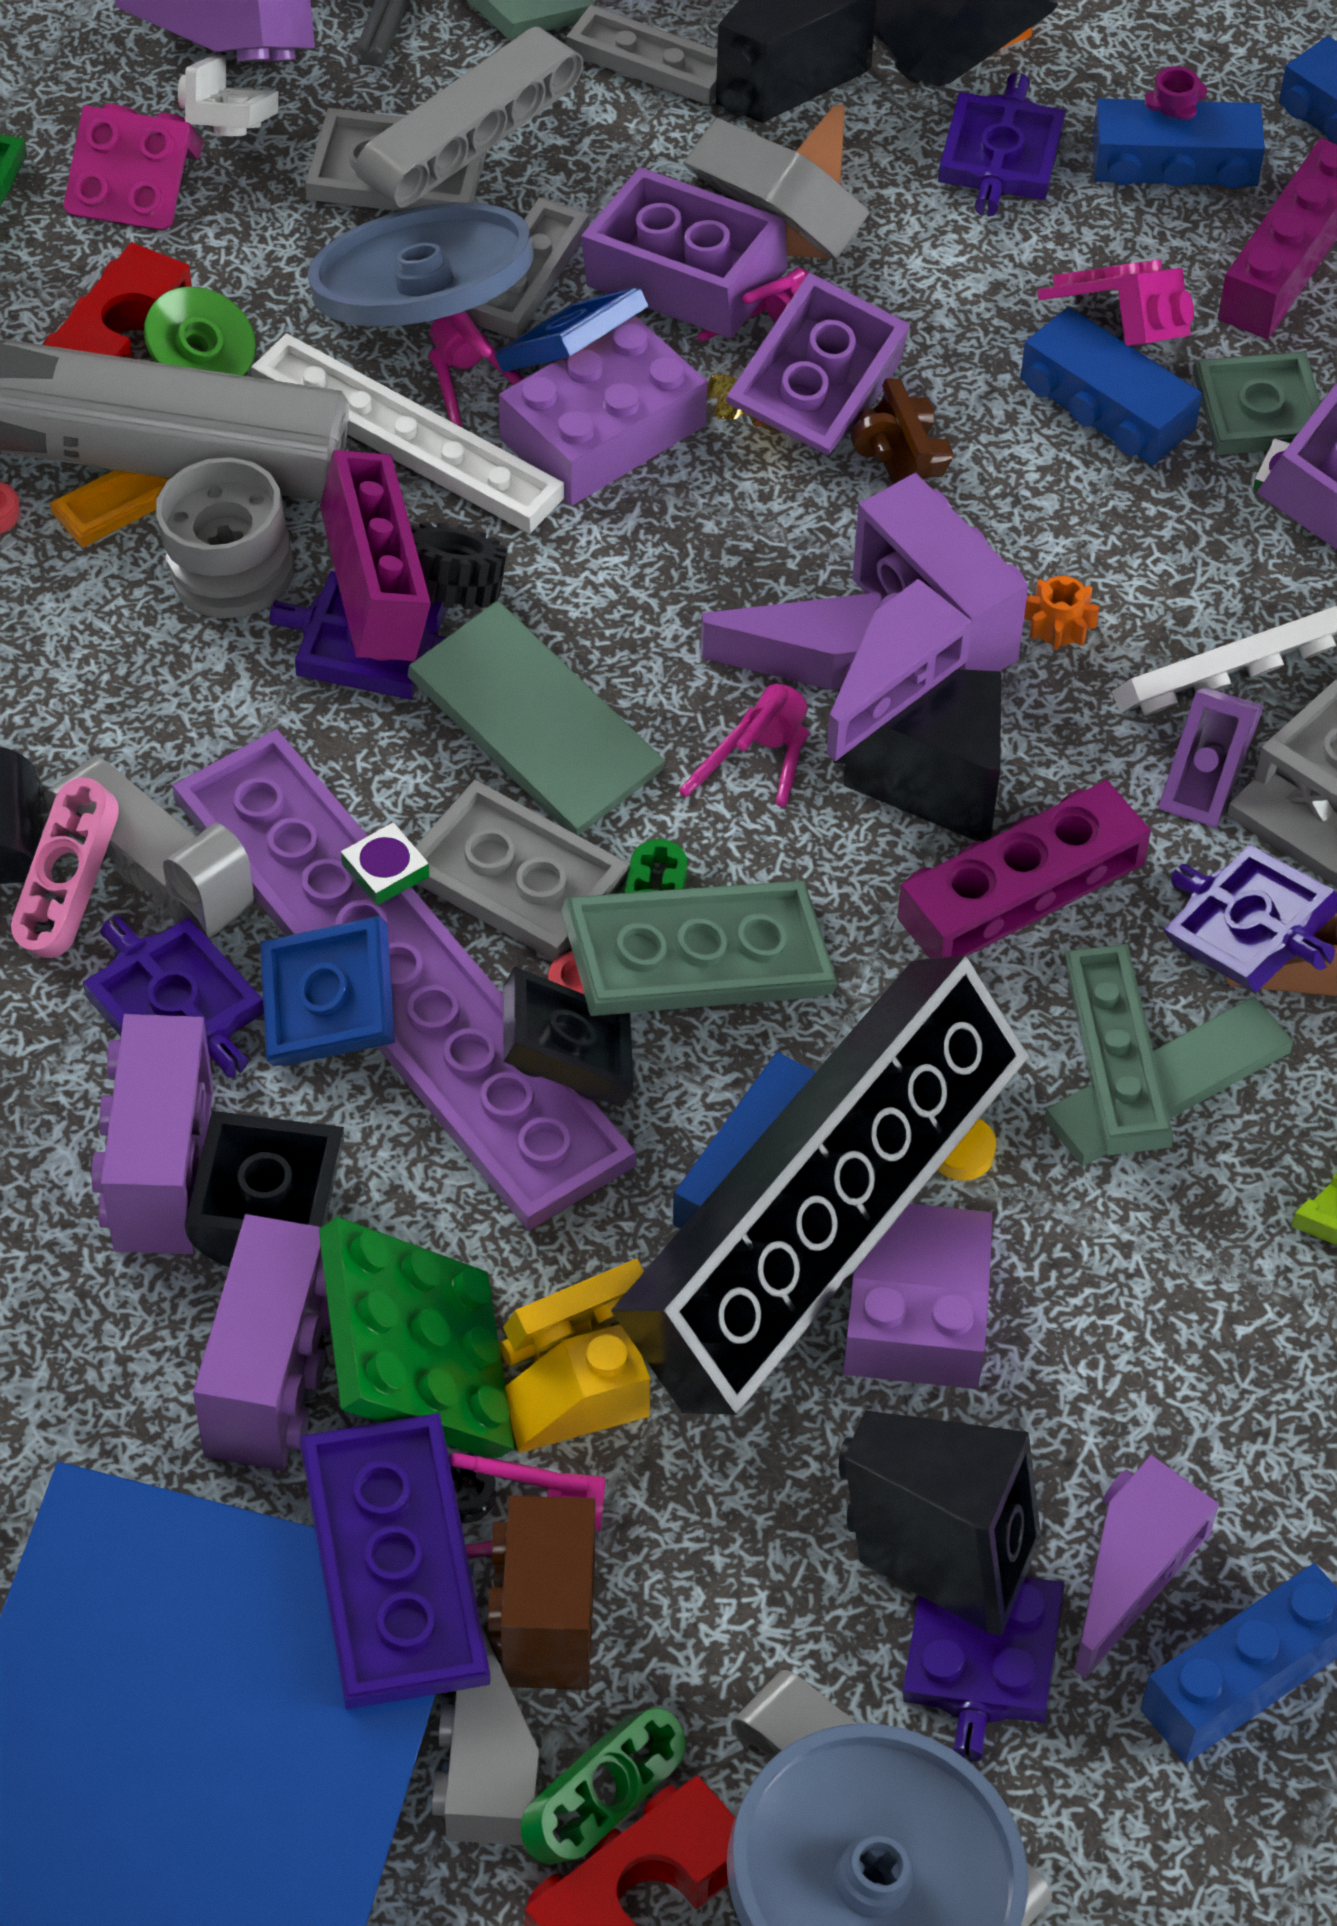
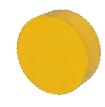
M979 1118L937 1170L948 1178L960 1181L973 1180L984 1175L991 1168L996 1151V1137L991 1127Z

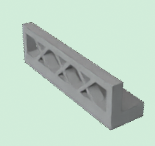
M1271 737L1261 747L1255 778L1229 803L1227 816L1337 887V813L1334 812L1328 801L1330 800L1337 805V778L1279 740ZM1277 767L1290 774L1298 787L1277 775Z

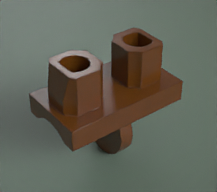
M886 378L882 384L884 391L882 400L873 409L870 408L862 411L859 415L860 422L852 430L851 441L855 451L861 456L877 457L880 462H883L893 485L914 473H917L921 478L943 477L953 459L954 453L947 439L927 437L934 424L935 413L929 399L909 397L901 379Z

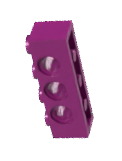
M1106 779L1087 790L1078 789L1069 793L1059 804L1036 816L1026 815L1018 819L1008 830L985 842L975 841L967 845L957 856L934 868L925 867L914 872L900 886L897 919L929 959L955 956L968 957L1145 865L1151 829Z

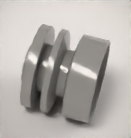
M233 457L206 459L185 467L166 482L156 500V520L162 544L167 551L166 561L170 569L172 585L183 604L198 614L219 619L246 617L271 606L274 600H278L285 594L294 578V555L290 545V535L285 526V511L280 488L270 472L251 461Z

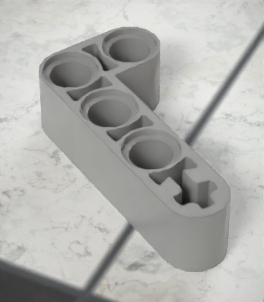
M716 117L683 162L693 174L718 191L747 205L785 218V223L819 251L835 260L870 213L867 208L833 178L803 155Z
M94 755L44 792L46 805L49 811H51L58 791L63 785L75 778H91L109 790L118 802L119 814L105 854L117 864L113 867L114 870L140 892L147 889L158 899L154 904L176 923L189 917L205 936L211 939L254 905L249 858L242 844L229 829L222 824L213 823L199 835L195 836L101 757ZM91 801L89 805H79L76 815L81 818L84 813L93 814L97 804ZM80 834L79 837H77L80 841L85 843L86 838Z

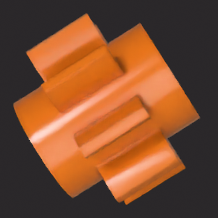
M1068 575L1052 577L1047 581L1039 579L1035 596H1027L1024 619L1031 621L1029 637L1031 639L1040 637L1045 642L1052 644L1054 650H1058L1060 646L1073 642L1080 646L1084 645L1087 629L1096 628L1099 614V606L1090 603L1092 587H1084L1081 582Z

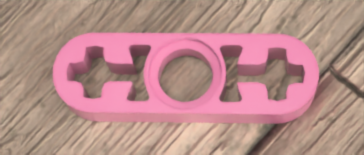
M75 778L63 785L58 791L12 918L11 931L15 941L39 957H58L65 953L73 944L118 819L119 806L115 796L91 778ZM91 801L97 804L93 814L84 813L81 818L76 815L79 805H89ZM70 832L74 836L79 837L81 834L86 838V841L81 845L75 839L66 835ZM66 853H76L79 865L75 875L67 882L55 883L52 878V868L56 860ZM49 891L58 898L65 899L63 904L54 899L51 902L45 899L46 892ZM49 919L54 921V927L51 932L44 931L40 935L34 932L37 922L45 923Z

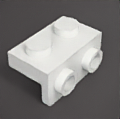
M214 54L186 67L185 75L180 77L178 102L180 108H185V122L195 125L214 126V134L247 135V128H259L262 121L278 113V91L226 87L225 55Z

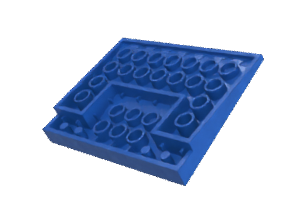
M56 1462L0 1615V1926L367 1925L436 1694L345 1709L314 1527L79 1466ZM470 1567L471 1576H472V1572H473V1569H474V1568H471V1567Z

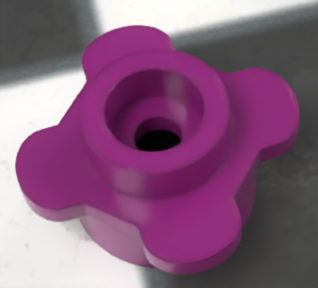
M1181 66L1167 67L1161 70L1155 77V88L1152 92L1146 93L1144 103L1152 111L1160 110L1166 116L1176 117L1180 120H1189L1196 116V104L1199 100L1206 97L1207 87L1204 83L1200 82L1199 77L1192 70Z

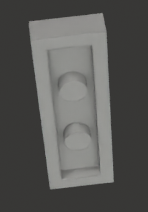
M594 5L588 7L566 36V45L578 52L586 61L710 105L716 96L717 50Z
M539 197L524 219L529 227L533 244V262L527 273L510 289L479 306L466 310V313L475 325L514 339L518 338L581 244V235L589 227L588 213Z

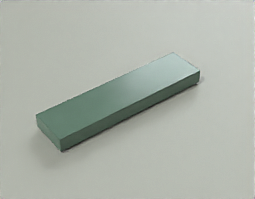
M1128 944L1065 951V966L1106 1154L1115 1155L1172 1148V1127Z
M1255 996L1153 1051L1169 1119L1291 1053L1293 1040ZM1091 1085L1046 1109L1044 1121L1082 1167L1106 1154Z

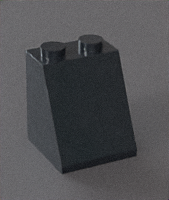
M739 0L718 24L716 104L724 107L735 116H746L764 123L866 73L872 66L876 0Z
M876 0L874 34L880 41L890 47L897 58L895 66L903 76L914 83H919L923 80L936 86H942L952 83L1051 14L1058 6L1056 0Z
M956 669L837 761L833 760L834 764H845L844 786L974 841L985 842L991 839L1000 776L1001 671Z
M866 1410L853 1438L847 1437L843 1441L838 1464L840 1478L848 1481L850 1499L847 1508V1527L850 1532L856 1533L860 1563L989 1634L1003 1635L1041 1540L1029 1432Z

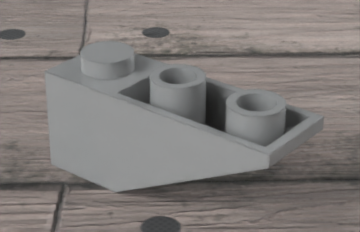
M482 1628L491 1675L490 1685L456 1691L455 1704L442 1703L439 1747L451 1748L449 1771H435L432 1815L445 1816L446 1841L524 1845L521 1837V1819L527 1806L538 1797L540 1781L539 1749Z

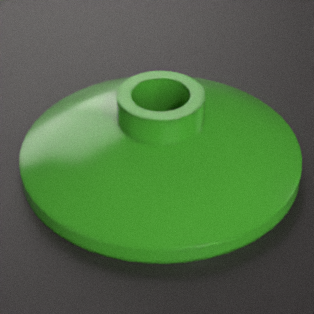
M180 287L170 290L153 303L145 319V343L154 362L245 376L254 361L256 340L249 320L236 304L215 291L201 287ZM189 344L198 346L201 351L192 348Z

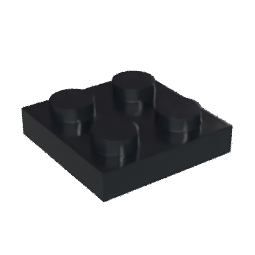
M514 967L503 985V1062L514 1066L525 1075L531 1077L541 1076L572 1088L579 1095L587 1099H600L622 1108L634 1089L630 1013L590 1016L583 993Z

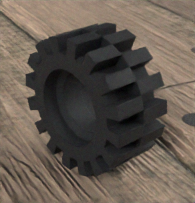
M428 522L420 523L419 527L410 525L432 605L435 601L444 602L443 607L454 608V604H460L463 609H473L474 604L485 608L489 607V603H494L498 600L508 554L505 545H500V540L495 537L486 538L487 533L476 530L473 533L467 531L468 527L458 525L457 529L449 528L448 523L437 522V527H433Z

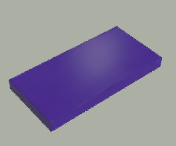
M440 1413L300 1436V1448L345 1709L490 1685L489 1664Z

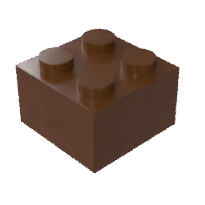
M509 1495L507 1522H494L492 1565H494V1587L489 1589L488 1631H490L491 1648L498 1663H502L503 1673L510 1687L589 1690L595 1578V1498Z

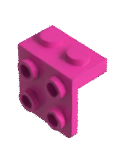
M105 104L104 108L83 105L64 198L65 210L70 215L155 230L168 229L173 224L185 159H199L203 139L190 123L185 122L184 117L175 114L158 113L157 117L137 114L131 108L116 104Z
M1161 259L1052 275L1054 287L1037 289L1038 301L1118 289L1125 346L1191 335L1190 324L1194 317V306L1191 295L1185 290L1183 268L1162 270Z

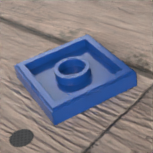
M635 287L570 304L498 349L495 357L503 373L570 357L649 307L641 288L636 289Z
M380 916L260 941L266 1058L273 1066L291 1065L395 1043L387 923Z

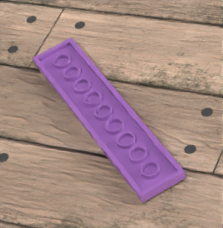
M278 729L172 785L175 802L200 832L213 823H219L229 829L242 844L250 862L254 898L285 936L380 916L387 923L395 1043L378 1046L377 1048L527 1231L532 1230L636 1166V1151L593 1100L579 1095L572 1088L541 1076L531 1077L525 1075L514 1066L503 1062V994L413 888L410 887L376 906L343 867L341 851L366 838L368 835Z

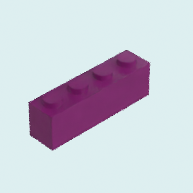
M1322 138L1318 140L1226 272L1218 320L1268 340L1337 239V144Z
M333 450L320 503V511L356 657L372 658L379 661L390 659L415 661L431 602L392 455Z

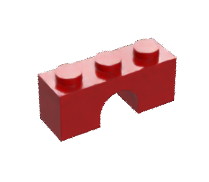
M131 242L116 260H112L107 264L101 279L86 296H82L76 301L71 315L56 333L53 332L46 337L42 345L132 359L130 338L120 333L128 330H144L146 316L153 303L160 296L176 288L192 287L189 264Z
M698 1775L679 1789L675 1785L667 1786L647 1803L643 1809L642 1818L623 1832L619 1829H612L585 1855L586 1861L565 1877L561 1873L553 1874L540 1883L529 1896L528 1906L524 1908L525 1926H637L622 1909L620 1900L629 1889L647 1881H660L672 1885L697 1910L729 1885L727 1853L735 1816Z

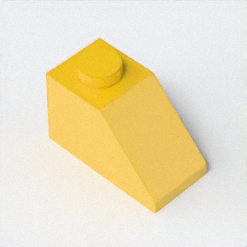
M620 1324L562 1340L505 1386L510 1409L512 1434L518 1453L650 1417L651 1379L641 1353Z

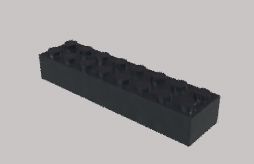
M967 956L911 961L611 1309L613 1315L682 1413L737 1415L1030 1057Z

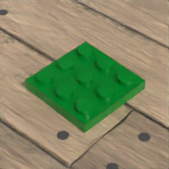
M335 1217L319 1229L341 1410L379 1423L440 1413L447 1445L487 1458H499L515 1449L488 1272L340 1217Z

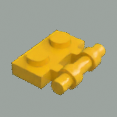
M638 1258L516 1309L503 1326L508 1338L499 1342L501 1354L507 1365L513 1366L531 1357L536 1362L564 1339L611 1327L610 1323L617 1321L611 1309L644 1272Z

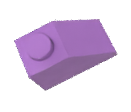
M1207 687L1196 691L1158 809L1217 828L1247 758L1264 706Z

